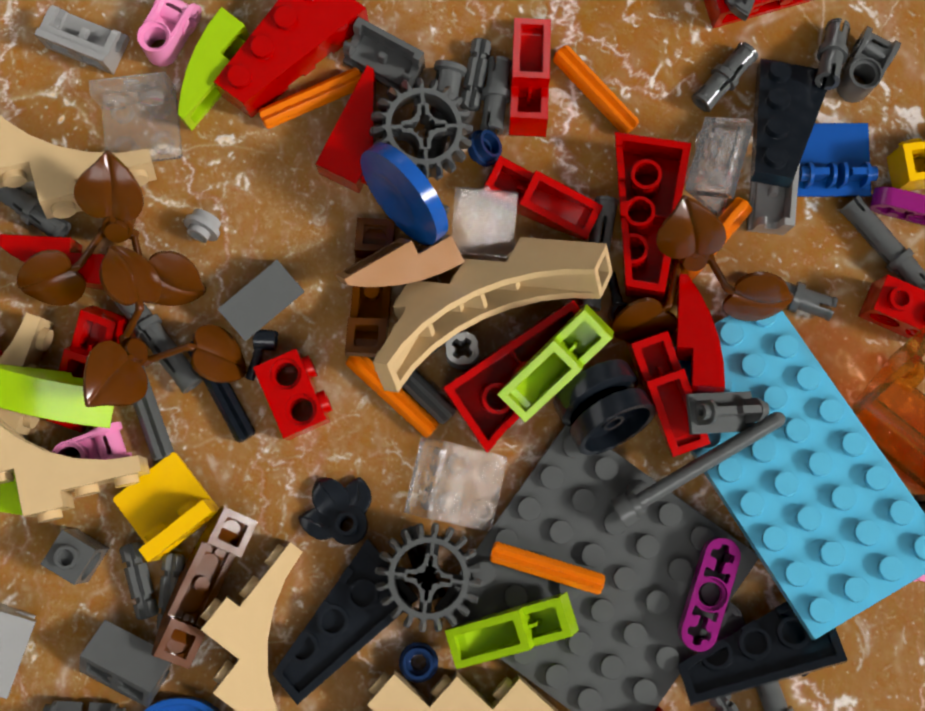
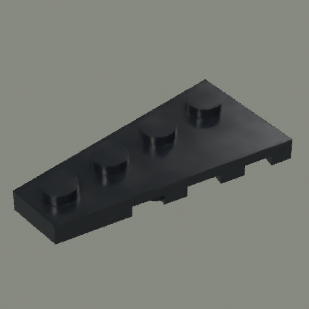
M760 59L756 73L750 181L785 188L790 187L827 90H824L826 77H824L820 88L815 84L818 68Z
M369 538L272 673L297 705L395 620L390 617V614L397 607L396 603L393 601L387 606H382L380 602L385 596L390 595L389 589L377 591L375 587L377 583L387 581V576L375 573L376 567H388L389 562L379 557L381 552ZM397 579V585L402 596L410 604L417 601L419 597L404 580Z
M786 601L766 615L741 627L740 630L730 636L715 642L709 650L698 652L679 663L678 669L689 704L693 706L846 663L848 659L836 628L812 641Z

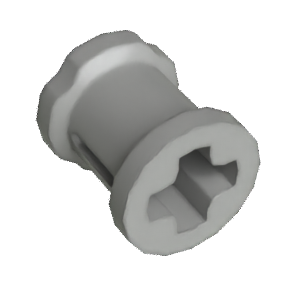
M461 332L445 343V356L451 367L457 370H466L477 362L479 358L478 340L473 334ZM466 343L470 345L469 354L471 356L469 358L464 355L459 359L455 358L454 346L456 344L460 347Z

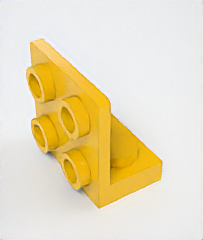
M172 452L149 469L150 474L140 476V483L127 486L113 498L114 503L144 541L145 545L138 550L147 562L162 559L164 554L171 552L212 520L219 510V507L181 457L175 452Z

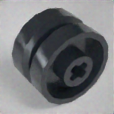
M622 359L598 363L580 372L554 398V408L563 424L571 427V438L582 454H600L627 442L640 433L656 414L655 405L645 390L637 388L638 378L629 364Z

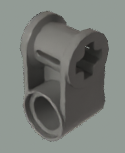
M867 25L853 46L849 55L850 58L840 75V84L837 87L840 97L851 103L864 100L880 83L885 71L895 58L901 42L897 40L890 42L872 33L873 28ZM854 75L860 77L865 85L858 83Z

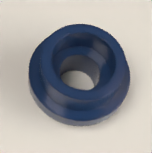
M476 130L471 133L468 138L472 141V145L468 149V153L472 160L483 167L495 164L502 153V145L497 135L491 130Z
M424 642L409 644L403 649L399 658L401 673L406 679L415 683L431 679L438 668L437 653L430 645ZM413 656H424L426 665L421 669L415 668L411 663Z

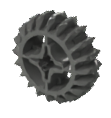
M418 77L415 80L414 89H412L407 80H403L400 83V92L396 88L390 87L386 92L388 99L381 97L378 99L376 105L381 111H373L370 119L379 125L371 127L369 135L382 138L374 142L373 145L378 142H384L394 146L404 153L422 171L427 179L429 178L430 171L432 176L438 181L443 177V169L450 174L456 170L454 161L462 163L466 158L465 153L461 149H469L472 145V141L464 135L472 133L473 125L462 123L471 115L470 111H459L457 109L463 102V99L459 96L452 101L448 97L452 91L451 86H446L442 93L437 91L438 81L436 79H433L429 87L425 88L423 79ZM414 103L412 119L401 121L399 125H391L392 116L399 108ZM429 105L440 111L446 120L433 117L430 113ZM419 120L420 124L425 125L424 129L428 128L429 130L424 140L423 137L418 136L419 132H414ZM443 136H450L447 151L438 157L429 159L431 141L441 140ZM394 137H397V141L408 142L413 147L414 157L405 153L398 146Z
M422 523L416 524L417 537L412 538L410 531L405 528L401 530V535L405 540L403 545L394 538L388 541L390 547L396 552L394 555L385 551L380 553L379 557L389 562V566L376 567L375 573L387 576V581L379 582L375 587L377 591L389 589L390 595L385 596L380 602L382 606H387L393 601L396 603L397 607L391 612V618H397L404 611L408 614L404 620V627L409 628L413 619L418 618L420 619L419 631L425 632L427 620H433L435 631L440 632L442 631L441 618L446 617L449 624L454 627L457 625V619L453 613L455 610H458L465 617L470 614L468 607L463 604L465 599L472 603L478 602L479 597L475 593L469 592L470 586L476 588L483 586L482 580L471 578V573L482 570V564L475 563L469 565L468 559L477 555V551L475 548H472L463 553L460 548L466 544L468 539L463 535L456 544L450 539L454 534V528L449 527L446 530L445 536L442 537L438 536L439 523H433L431 535H425L424 526ZM427 543L425 559L422 565L407 568L398 567L402 556L410 548ZM439 545L447 548L456 556L461 565L463 575L444 571L438 563ZM430 556H433L432 567L437 569L435 573L439 572L440 578H448L450 580L441 579L440 581H434L429 589L428 597H426V587L422 585L423 581L420 582L418 576L409 574L417 575L418 573L425 572L430 562ZM397 579L413 583L418 587L420 591L419 608L410 604L402 596L397 585ZM451 586L461 587L458 595L448 605L431 610L433 595L437 589Z

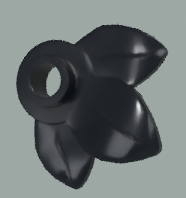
M361 477L351 481L346 488L332 478H318L312 490V501L315 508L299 516L300 525L310 536L318 540L334 538L343 545L357 544L365 537L368 531V519L365 514L372 502L371 491ZM348 518H352L353 527L349 531H343V522Z

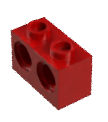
M889 274L872 282L858 317L925 346V290Z
M293 349L253 367L283 439L291 440L331 422L327 413L333 411L325 391L321 390L318 392L312 378L318 376L309 355L303 357L297 349ZM288 366L296 367L298 372L296 381L289 386L281 385L279 380L280 372ZM301 401H310L313 406L312 416L306 421H297L294 416L296 405Z

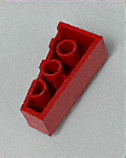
M278 0L213 81L224 99L250 118L254 117L259 113L260 108L269 105L289 89L288 86L302 75L306 76L314 70L318 62L331 52L334 54L341 49L345 40L347 41L354 35L353 25L358 17L369 22L366 7L356 0Z
M615 132V155L626 296L637 298L650 297L661 302L664 301L671 258L663 254L657 247L656 235L661 224L673 212L682 197L692 143Z
M574 300L566 302L441 386L486 453L493 448L507 429L519 419V416L497 395L498 392L580 310Z

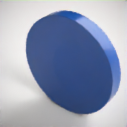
M378 142L361 155V170L371 193L388 217L405 234L421 244L432 245L447 233L448 219L438 194L422 171L404 153L390 144Z

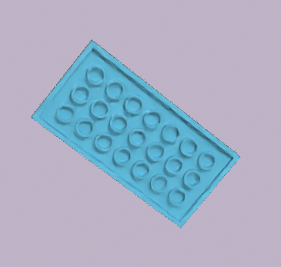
M781 311L774 316L758 321L738 320L729 315L715 323L724 361V392L751 391L752 398H761L768 403L770 409L768 415L778 411L784 414L786 421L780 428L704 472V474L813 641L925 574V513L784 312ZM679 360L681 368L685 369L689 383H691V361ZM740 432L710 433L708 437L711 444L690 452L696 459Z

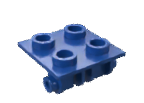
M815 123L800 161L797 197H857L858 195L860 197H871V181H877L878 167L871 166L868 123Z

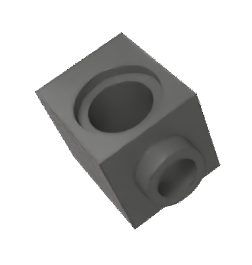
M77 528L63 529L41 562V565L73 585L90 581L110 548Z

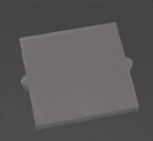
M485 186L483 189L455 187L452 237L461 254L478 255L479 259H484L485 256L507 258L508 254L514 249L518 192L491 190L489 186Z

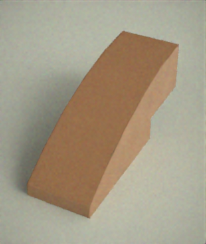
M445 234L432 245L420 243L417 246H414L412 240L399 238L335 276L339 282L347 286H397L418 282L442 274L465 261L452 235Z

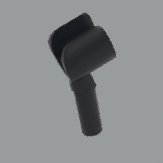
M613 272L608 282L612 305L608 310V317L611 322L616 318L615 310L620 306L625 308L628 305L623 302L615 272Z
M259 330L254 334L253 357L245 376L246 379L254 381L256 373L253 367L261 363L264 350L276 351L278 343L277 331Z

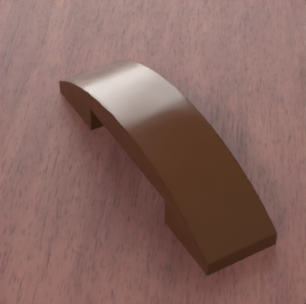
M357 218L354 248L355 263L394 242L395 222L393 220ZM353 286L350 317H348L345 356L375 357L376 353L381 350L388 338L392 286Z
M224 506L220 507L198 540L175 585L156 635L151 653L154 657L190 669L205 637V633L201 631L205 620L200 616L215 597L217 598L235 557H242L258 521Z

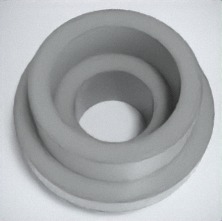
M195 209L192 214L186 215L183 220L188 235L199 242L216 241L220 236L219 228L221 222L217 217L205 210Z

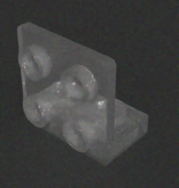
M165 71L88 80L90 96L97 102L102 111L105 151L119 153L149 148L152 162L182 158L176 87Z
M705 117L702 129L696 136V150L692 165L686 172L685 190L715 216H720L725 210L728 198L734 199L753 129V124L748 118Z
M421 437L404 513L489 532L493 527L507 457L491 452L486 453L483 450L444 440Z

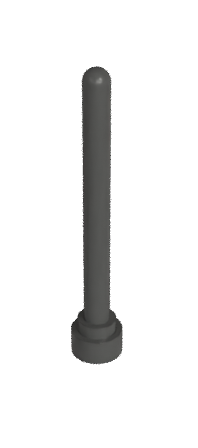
M778 411L773 412L762 421L756 422L635 495L634 492L628 495L625 493L620 494L611 500L612 505L627 528L641 520L639 516L645 513L644 508L783 426L786 421L784 414Z

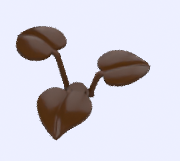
M108 150L80 175L74 187V198L78 206L86 214L94 218H104L102 227L98 229L97 235L79 260L73 265L68 256L59 250L41 251L28 258L17 275V286L23 293L41 302L56 306H65L78 301L85 292L86 281L77 271L85 265L104 237L115 243H121L130 239L134 251L143 256L138 239L139 231L134 229L136 218L142 212L144 205L143 193L129 169ZM161 251L149 258L148 262L157 271L162 287L161 297L155 302L156 304L165 306L183 305L200 298L206 292V287L202 283L197 268L184 255L174 251Z
M683 195L673 212L661 224L656 235V243L659 250L666 256L674 258V270L666 302L661 305L658 300L650 297L633 301L616 316L611 329L614 331L616 338L627 342H633L661 331H668L671 336L675 332L678 322L677 317L669 312V310L672 309L682 267L689 271H698L704 268L706 263L709 264L723 290L730 294L723 301L724 311L738 320L758 321L774 316L785 309L792 302L794 296L781 277L769 272L758 271L749 273L741 277L736 282L735 287L731 286L714 257V253L718 252L726 241V231L723 224L708 208Z
M109 246L106 249V254L99 269L101 285L106 294L115 302L125 306L135 304V311L124 333L118 338L119 344L114 341H103L98 343L89 352L83 373V393L86 407L129 406L137 403L145 396L148 389L147 375L142 366L148 367L153 362L185 351L193 352L191 356L193 369L200 376L212 382L231 383L240 380L246 375L247 366L239 345L228 331L216 325L207 324L195 330L193 334L194 344L185 343L149 356L145 343L139 339H131V334L144 310V303H155L161 297L162 287L159 275L147 259L133 250L120 246Z

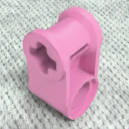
M155 0L150 13L137 33V41L153 65L164 67L172 64L177 59L188 37L194 32L200 21L202 10L196 3L189 5L181 0ZM165 40L162 46L158 48L151 47L155 41Z
M121 422L111 423L110 428L97 427L83 435L62 441L51 451L67 456L71 450L77 449L80 453V458L107 460L132 456L131 452L126 451L120 430L123 429Z

